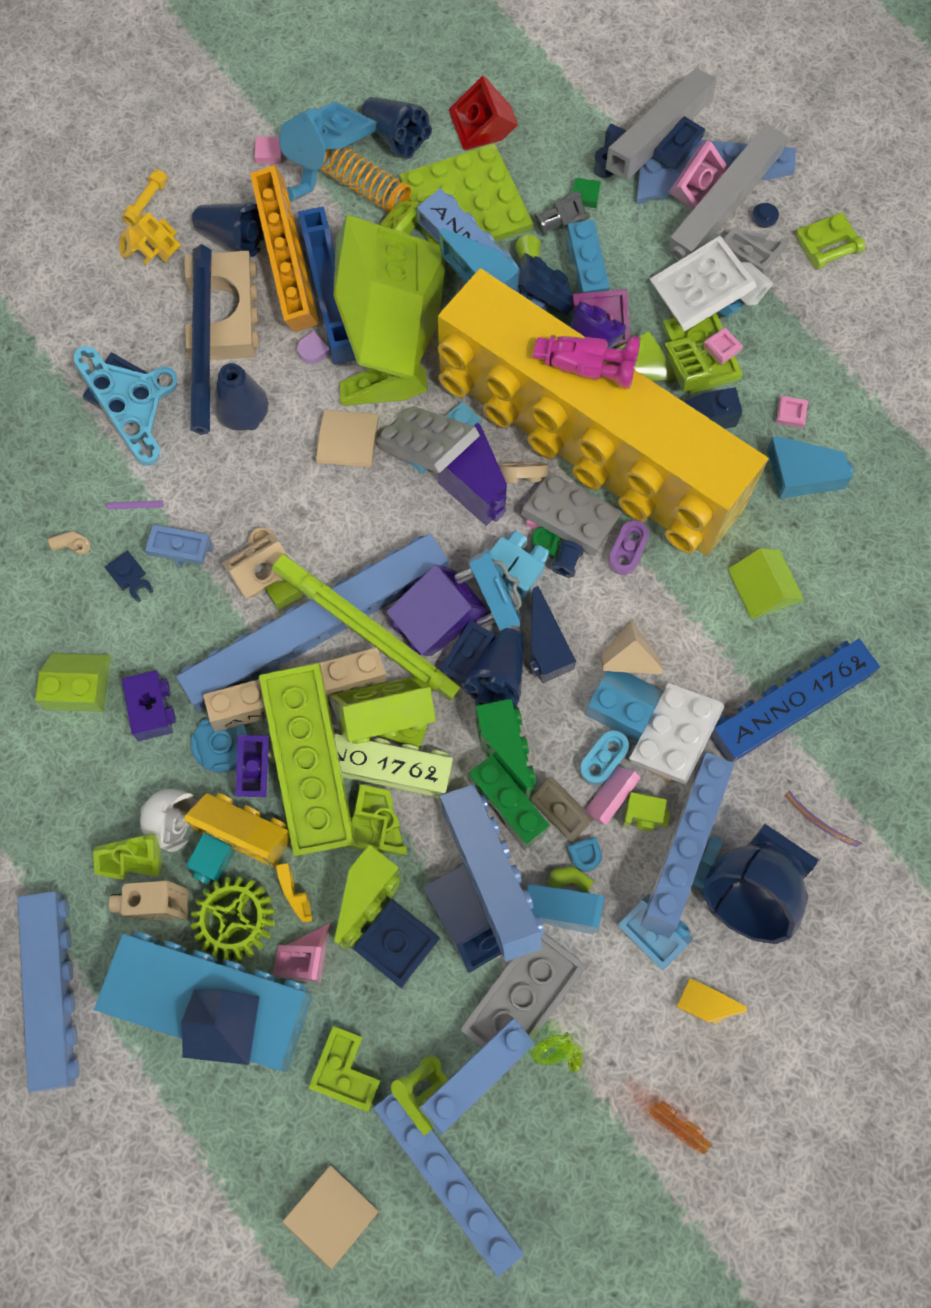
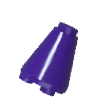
M580 301L577 305L570 325L572 329L584 337L605 339L608 342L607 348H613L622 339L627 329V326L616 319L612 321L606 317L608 313L596 305L592 307L583 301Z

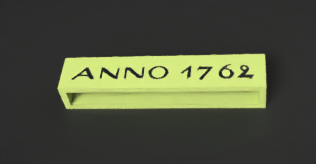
M334 734L343 778L440 798V795L448 792L453 769V758L448 757V753L438 750H432L431 753L421 752L418 747L409 744H402V747L392 746L389 741L380 738H373V741L361 744H353L348 742L342 735ZM271 742L268 757L272 763L276 764Z

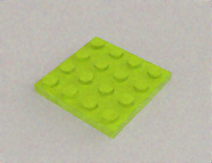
M495 143L399 174L400 182H405L411 187L409 201H419L422 204L441 188L446 194H451L456 199L458 206L465 213L468 212L473 216L476 225L482 231H487L491 234L494 242L533 229L532 219ZM420 225V227H421V229H422V231H423V233H424V236H425L426 240L429 241V242H432V243H435V244L440 245V244Z

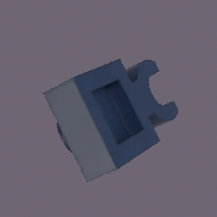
M128 550L105 566L107 572L122 591L130 586L129 591L135 601H141L137 594L140 588H146L150 593L154 592L147 580L140 579L146 573Z

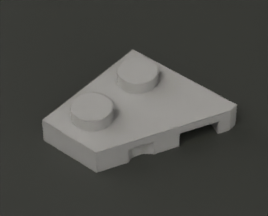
M733 228L723 238L740 262L752 263L763 274L778 259L789 244L787 239L781 238L780 243L765 240V234L749 233L746 230Z

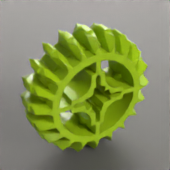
M238 876L233 886L231 878L225 877V887H222L219 882L214 881L213 887L215 891L213 893L206 888L202 891L207 897L205 902L201 899L195 900V904L202 908L201 911L195 910L191 912L192 917L200 919V921L191 924V929L202 930L194 936V939L197 942L206 940L201 947L204 952L212 949L211 955L214 958H218L223 952V961H230L232 953H234L236 961L241 962L243 960L242 951L245 950L246 954L252 958L255 956L251 948L254 944L261 950L265 948L259 939L261 936L271 939L272 935L265 931V927H275L276 922L267 919V917L276 914V910L274 908H265L272 902L270 896L261 898L265 893V889L260 886L254 890L255 882L253 880H249L244 886V879ZM240 895L239 899L235 898L234 902L228 907L216 905L227 896ZM249 898L253 900L257 908L258 919L256 924L246 918V910L248 908L246 904ZM237 912H239L237 916L246 925L232 922L229 927L228 924L230 922L227 920L225 916L221 914L224 913L228 916L229 914L234 916ZM211 914L217 916L221 922L218 931L220 936L217 940L210 929ZM243 930L251 933L249 937L239 943L227 944L228 940L232 939L238 931Z

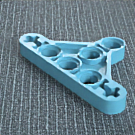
M90 346L78 348L74 353V364L77 371L135 460L143 466L153 465L159 459L160 448L151 432L159 400L173 393L177 388L176 372L169 367H160L148 374L105 364L99 353ZM86 355L88 359L92 358V366L95 371L91 373L86 362L82 363V356ZM160 375H168L172 378L173 383L168 387H163L158 384L157 379ZM99 377H104L109 380L110 385L102 390L94 386V381ZM138 387H143L148 390L149 396L146 399L140 400L133 395V391ZM120 400L124 403L125 408L121 412H113L109 409L110 402ZM128 423H135L139 426L140 431L138 434L131 436L124 432V427ZM142 438L146 449H153L152 457H148L146 454L141 456L142 447L139 441Z

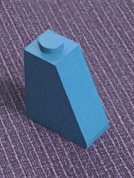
M779 436L772 437L767 448L780 499L842 490L846 488L853 477V467L850 462H847L845 452Z
M528 884L527 890L533 903V908H531L533 916L539 915L543 924L594 935L598 930L605 896Z

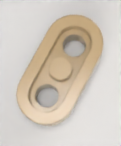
M514 462L498 464L506 483H518V478H525V481L541 482L542 477L548 476L547 463Z

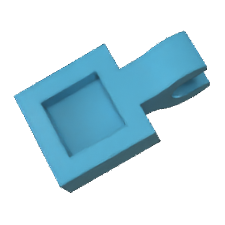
M714 836L709 839L692 886L703 891L706 877L711 866L716 862L715 859L723 844L722 840Z

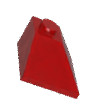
M483 75L448 109L463 150L502 141L518 126L511 105Z

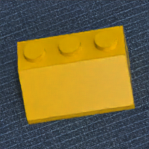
M206 793L185 815L183 820L195 832L201 835L205 833L230 845L234 850L275 869L290 841L289 831L286 830L287 824L275 818H271L270 821L264 820L259 817L261 814L259 811L244 805L243 809L232 805L234 800L220 793H217L215 797Z

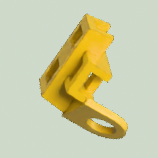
M148 212L141 216L136 224L128 226L122 232L119 240L121 257L129 258L139 249L147 257L143 261L145 265L156 254L167 263L181 246L174 238L177 231L164 218L158 221ZM125 240H127V248H126V251H125ZM146 240L153 246L154 251L145 243Z

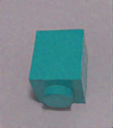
M203 833L186 867L193 872L191 877L203 884L208 885L210 880L220 882L235 850L230 845Z

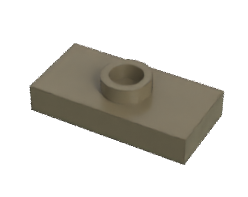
M552 776L548 777L529 798L571 842L576 840L594 820Z

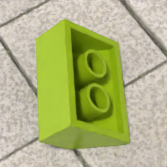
M414 676L329 695L341 734L348 742L353 744L368 742L370 737L377 735L382 737L395 736L399 734L398 730L410 728V730H421L426 728L428 723L436 722L431 687Z

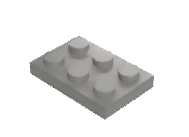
M549 472L548 476H546L523 507L521 516L564 540L579 544L583 547L584 551L593 556L596 555L622 515L621 510Z

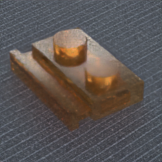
M662 1100L660 1103L650 1102L643 1112L698 1154L705 1155L712 1145L711 1142L703 1137L705 1132L690 1121L685 1124L676 1117L678 1112Z

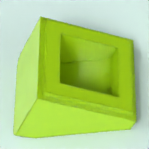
M285 579L273 582L265 587L278 611L303 598L302 592Z

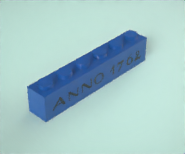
M860 638L851 644L848 640L839 644L833 649L835 654L828 658L824 655L818 657L809 664L811 667L804 673L801 670L794 672L785 679L787 683L780 688L777 685L768 688L761 694L763 698L756 703L752 699L747 701L737 709L739 713L730 718L727 714L720 718L710 737L725 759L734 763L871 677L881 666Z

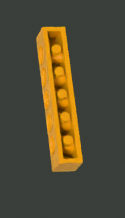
M272 165L250 173L283 319L293 332H298L319 325L286 182L277 167Z

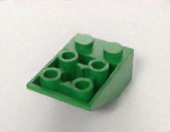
M512 699L476 706L475 723L481 750L487 757L493 755L529 799L531 790H535L536 778L533 766H527L526 763L528 761L529 747L526 736L520 737L522 717L519 707H513Z

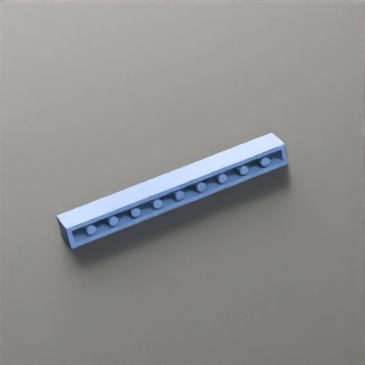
M431 533L424 537L418 536L409 543V546L400 551L396 549L389 552L384 560L375 565L373 563L366 565L360 570L359 574L352 578L346 577L341 579L332 590L364 614L370 616L400 599L435 564L449 568V560ZM310 599L309 602L300 607L294 606L288 609L281 618L263 623L256 632L238 637L233 642V645L224 650L218 649L208 655V659L201 663L188 665L176 677L192 705L199 713L206 709L203 694L259 679V675L270 673L349 627Z

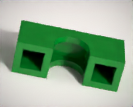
M493 755L468 773V781L471 785H475L479 795H485L487 803L489 802L504 820L506 828L524 851L548 833L550 827L548 822Z

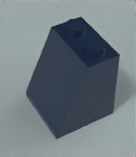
M464 863L459 864L456 869L442 877L434 878L428 885L422 887L468 973L502 954Z

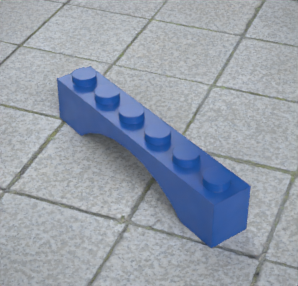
M324 206L298 211L301 231L333 363L336 365L354 361L356 358L333 296L335 252Z

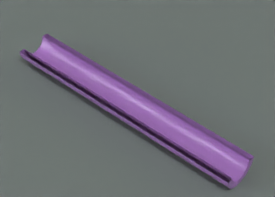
M163 500L107 502V509L163 507Z

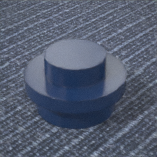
M760 203L754 208L752 218L757 226L768 228L777 222L779 211L770 203Z

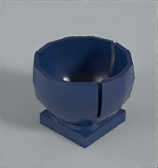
M764 823L746 846L735 848L723 854L711 866L705 880L703 896L710 911L714 910L713 914L729 929L752 941L777 944L789 940L801 925L809 898L804 879L814 869L819 859Z

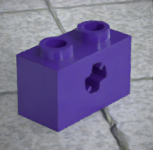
M157 670L122 678L131 733L139 742L172 734V724L176 723V716L173 707H168L166 696H171V690L167 678L163 679ZM154 701L156 704H152L153 708L147 710L146 706L149 707L148 703Z
M237 736L235 797H267L269 736Z

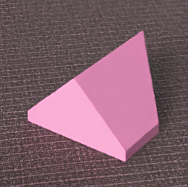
M331 922L287 945H278L273 976L321 983Z

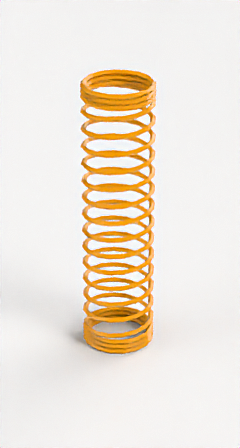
M346 146L343 147L345 152L340 157L337 167L333 171H331V165L337 159L341 148L334 152L330 164L324 167L325 161L332 152V149L326 150L323 168L319 170H323L325 174H330L332 178H336L338 182L350 187L358 195H363L371 203H376L378 207H383L384 211L391 212L396 206L394 203L402 190L403 193L398 202L410 200V185L405 182L400 183L398 178L393 179L392 174L386 175L385 170L380 171L379 166L373 167L372 162H367L365 158H360L358 153L353 154L352 149L347 150ZM351 152V157L345 164L343 172L338 175V169L343 164L346 154ZM357 156L358 161L354 164L350 176L344 180L345 172L350 167L353 157ZM364 160V166L358 173L357 179L351 183V177L356 172L359 162ZM370 164L371 169L367 173L363 184L357 188L358 180L363 175L366 166ZM377 168L376 176L371 182L370 187L364 192L365 184L369 180L372 171ZM384 172V178L380 182L377 191L371 195L372 187L375 185L379 174ZM390 176L391 181L383 196L377 200L378 193L384 185L386 178ZM397 181V186L393 189L388 201L384 204L385 196L389 192L392 183Z

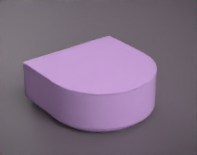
M314 331L302 338L298 343L299 357L307 364H316L331 354L330 349Z

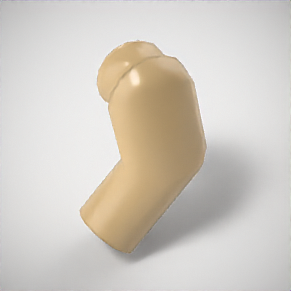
M69 531L48 538L52 551L67 547L81 555L90 550L88 539L76 531Z

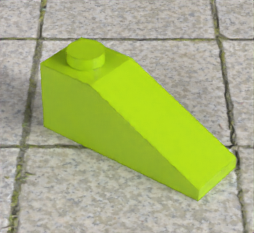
M420 362L411 380L370 368L339 382L340 400L343 406L405 401L428 391L426 369Z

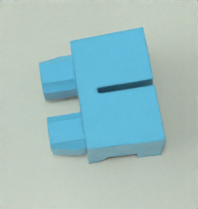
M515 530L506 539L501 537L491 549V553L495 561L500 560L504 562L511 577L518 578L520 584L516 589L520 598L526 601L536 582L544 574L549 551L540 545H536L530 554L522 549L527 543V538ZM497 565L508 590L513 592L512 586L514 582L508 580L502 567Z

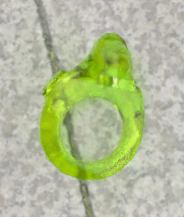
M568 1032L565 1035H555L542 1040L531 1052L533 1061L538 1065H554L572 1057L568 1062V1068L572 1073L582 1068L584 1062L583 1050L578 1044L573 1042L574 1039ZM558 1046L557 1053L549 1055L547 1059L541 1058L546 1050Z

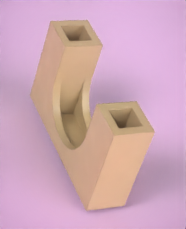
M249 251L212 253L211 291H227L239 299V304L235 312L227 319L210 323V360L255 358V348L260 347L259 332L255 331L254 324H259L258 308L254 307V301H258L257 284H253V278H258L256 261H251ZM193 254L185 255V279L190 292H193ZM186 324V350L191 362L192 324Z

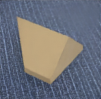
M632 620L602 654L603 671L662 674L663 671L660 657Z

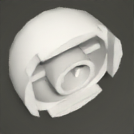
M180 789L159 790L141 808L140 826L143 835L154 834L158 838L161 849L168 852L178 851L188 842L183 837L189 825L183 819L198 800L193 799L191 793Z

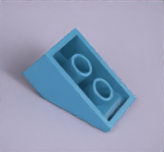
M445 228L439 231L441 255L465 283L481 268L518 292L519 267L511 257L506 258L499 250Z

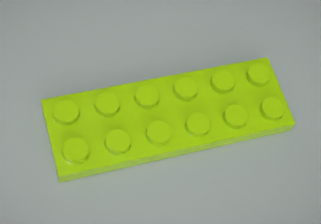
M321 663L259 675L293 855L299 856L356 844Z

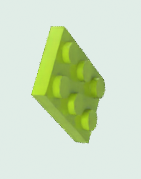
M714 313L685 332L675 317L663 321L662 328L668 342L691 337L711 374L707 386L689 390L690 394L741 380L743 373L735 356L720 365L703 347L707 339L723 329L717 313ZM684 346L674 350L678 352L687 349V347ZM690 354L680 356L679 359L688 358ZM692 362V363L684 364L683 366H684V367H687V366H691V365H694V364H693V362ZM695 370V371H691V372H687V373H688V375H691V374H694V373H697V372H696V370Z

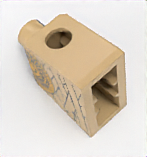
M169 881L127 883L123 885L121 894H111L109 909L112 913L121 912L123 917L137 921L188 920L189 889Z

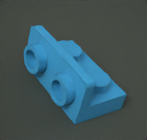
M648 894L618 926L663 971L690 944L693 937L690 935L689 927L681 920L670 938L640 926L651 896Z

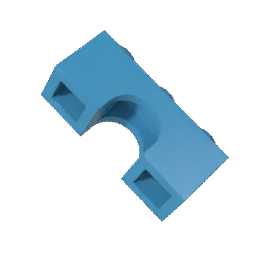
M594 220L568 223L566 245L570 263H575L577 294L609 291L610 286Z

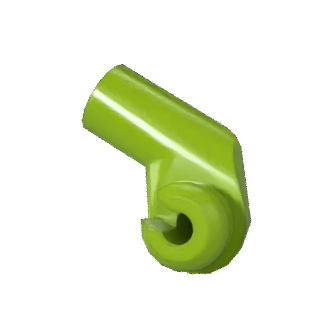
M574 866L555 868L550 872V877L547 879L548 886L551 888L561 889L563 885L574 884L585 893L588 892L595 881Z

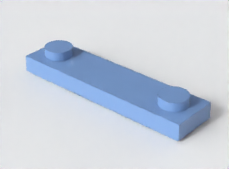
M515 1018L511 1019L419 1107L420 1111L437 1132L443 1134L535 1044Z

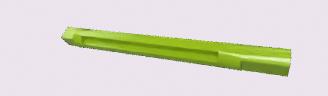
M283 553L272 566L271 570L375 648L378 647V650L414 677L429 685L434 692H438L450 701L460 689V686L450 680L446 674Z

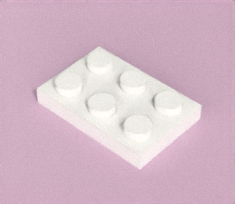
M668 683L630 757L631 763L686 785L724 709L723 703Z

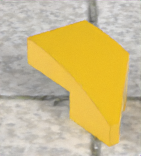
M288 863L276 865L281 888L292 909L303 923L313 921L309 895L306 892L296 894L291 866Z

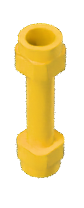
M155 169L154 172H151L147 178L149 183L133 206L128 205L122 215L124 222L131 226L136 224L142 216L141 212L158 189L163 190L168 181V176L162 170Z

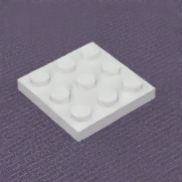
M718 236L650 278L655 290L684 332L757 288L752 276L721 236Z

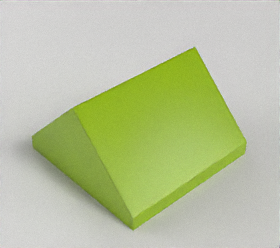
M759 548L728 568V572L751 620L804 600L781 551L778 549Z

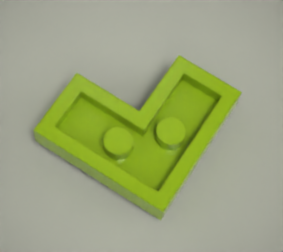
M333 1026L308 1089L369 1113L381 1080L352 1069L363 1037Z

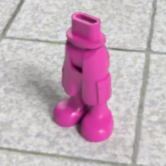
M551 335L550 339L538 337L533 358L546 360L545 365L554 366L563 372L576 373L580 377L596 381L602 376L617 382L622 388L630 389L641 337H630L626 345L619 349L607 348L608 342L600 338L558 336L556 341L555 335ZM604 361H606V362H609V363H612V364H616V365H608V364H603V363H604Z

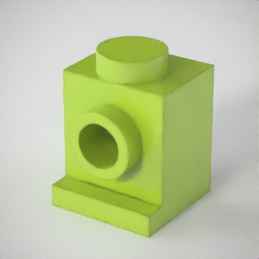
M631 792L627 798L622 827L629 828L631 823H634L637 829L649 832L654 831V828H667L670 818V810L666 809L667 800Z

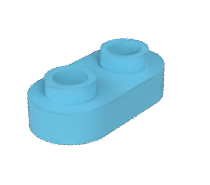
M614 730L608 731L601 736L581 763L580 774L585 782L591 785H600L609 778L628 752L629 742L626 736ZM610 743L616 744L618 751H609L607 745ZM592 766L599 767L600 774H591L589 768Z

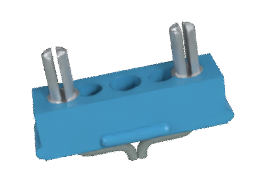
M485 548L483 553L470 558L469 565L471 568L455 574V579L460 584L474 577L476 578L492 612L477 619L476 623L484 628L497 623L500 631L513 625L518 627L521 619L518 609H520L522 601L516 588L520 582L517 577L510 576L504 562L500 560L495 561L491 551ZM497 565L502 567L507 579L514 582L512 590L518 602L517 606Z

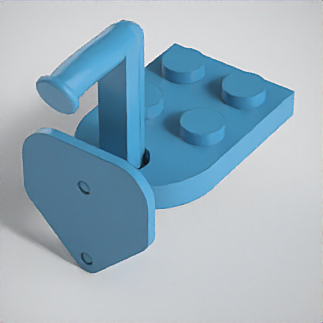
M334 101L319 109L311 108L301 112L283 123L279 140L281 151L287 158L303 166L301 184L293 188L287 187L290 203L314 190L318 169L324 164L326 149L343 148L375 132L377 122Z

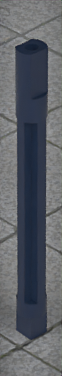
M202 244L193 249L190 431L205 435L210 432L212 250Z

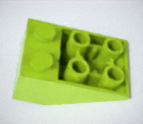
M370 844L350 867L334 939V942L342 950L347 945L352 948L363 935L360 931L367 920L372 923L383 909L380 907L382 901L386 896L392 898L402 885L399 867Z

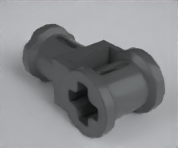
M580 191L572 193L556 202L553 209L544 213L537 212L534 214L537 227L542 236L547 235L549 230L558 226L564 229L568 227V223L586 221L591 217L590 213L585 211L580 199L582 197Z

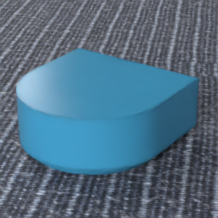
M596 836L567 846L573 865L580 871L590 872L599 866L602 860V852Z

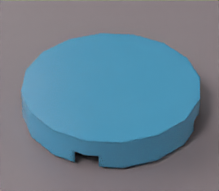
M208 717L201 721L192 735L191 750L196 761L206 770L216 773L230 772L236 768L237 736L250 734L244 724L214 732Z

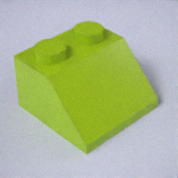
M52 653L39 671L35 701L45 710L104 712L111 656Z

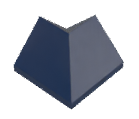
M194 989L181 1021L182 1058L250 1065L260 997L218 990Z

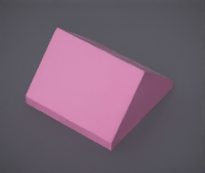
M705 141L696 149L668 192L691 210H694L728 169V166L711 141Z

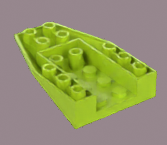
M347 214L336 237L333 296L357 364L411 380L438 325L446 260L441 255L440 245Z

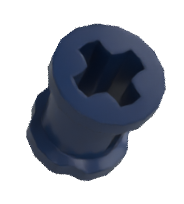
M563 540L559 545L560 552L557 560L552 562L551 570L556 574L570 578L575 576L576 571L574 568L578 558L583 556L584 549L575 542Z

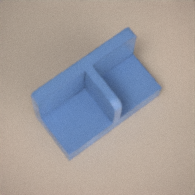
M152 525L145 551L150 556L174 560L177 567H182L184 562L204 565L207 552L213 553L214 546L207 534Z

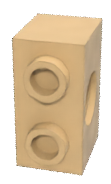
M270 533L222 564L239 592L247 599L258 596L271 583L284 580L271 568L283 553L286 554L279 540ZM265 563L264 570L260 573H255L257 565Z

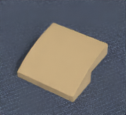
M324 410L316 463L372 468L379 414Z
M330 1165L282 1224L324 1265L332 1270L379 1211Z

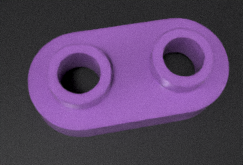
M632 520L623 525L609 558V565L615 573L628 575L636 569L649 538V530L644 523ZM635 534L639 539L632 541L629 535ZM620 558H625L628 561V564L622 565L618 562V560Z

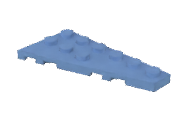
M700 140L675 170L654 157L649 159L639 169L637 204L646 203V200L657 198L659 200L669 199V196H672L668 193L696 149L707 140ZM711 141L728 168L748 145L745 143ZM785 147L784 152L761 179L764 181L793 175L795 171L796 148Z

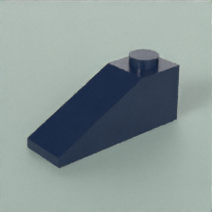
M736 387L710 391L683 401L724 429L737 427L742 414Z
M536 586L532 592L531 660L528 661L534 677L539 676L542 683H545L574 670L576 659L539 586Z

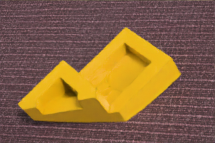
M692 978L689 979L677 1005L678 1009L706 1023L713 1022V1024L722 1022L723 1019L736 1014H744L748 1009L745 1005Z

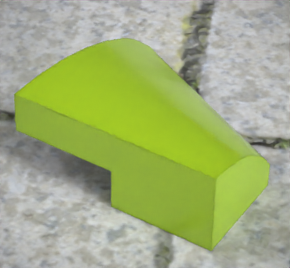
M648 331L639 336L641 341L635 370L651 381L667 380V383L675 381L674 372L651 333Z
M359 785L351 817L356 844L346 846V848L364 851L370 844L382 854L406 856L407 847L403 844L399 830L400 823L393 810L390 790Z
M154 834L96 846L93 851L94 875L125 880L128 872L159 877L162 870L161 849L158 838Z

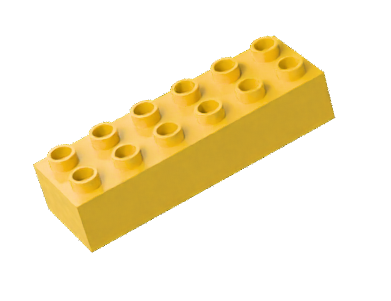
M480 268L438 315L439 380L443 387L457 398L463 399L467 394H470L483 403L485 415L497 426L507 429L511 424H514L529 435L527 437L528 443L539 455L547 459H553L556 455H559L574 465L573 473L575 477L586 487L592 490H599L603 485L620 497L618 501L620 507L631 518L644 522L650 517L667 529L665 532L667 540L678 550L692 554L697 549L708 557L746 508L769 458L636 370L634 371L630 389H625L611 379L601 376L596 381L580 377L576 373L563 372L554 366L545 365L546 360L533 358L538 337L550 339L551 335H555L557 341L558 336L584 338V336ZM604 361V363H603V364H608V365H616V364H612V363H609V362H606V361Z

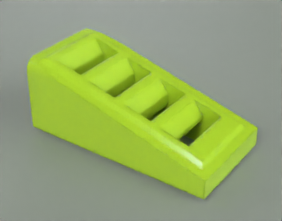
M691 337L664 344L682 392L709 384L711 374ZM684 346L687 347V349L678 352L674 350ZM690 354L688 358L679 359L680 356ZM692 362H693V364H694V365L687 366V367H684V366H683L684 364H688V363H692ZM695 370H696V372H697V373H694V374H691V375H688V373H687V372H691V371H695Z

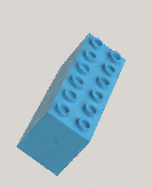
M134 931L133 936L122 934L94 1007L95 1011L182 1039L181 1021L194 989L218 990L260 997L250 1061L278 1071L288 1072L313 996L306 993L307 987L285 979L284 985L276 983L277 977L256 969L253 975L248 974V968L228 960H224L223 965L217 964V958L194 950L193 956L188 955L189 949L164 940L163 946L158 945L160 940L141 932Z

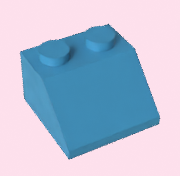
M607 671L596 689L585 715L638 742L664 691L628 672Z

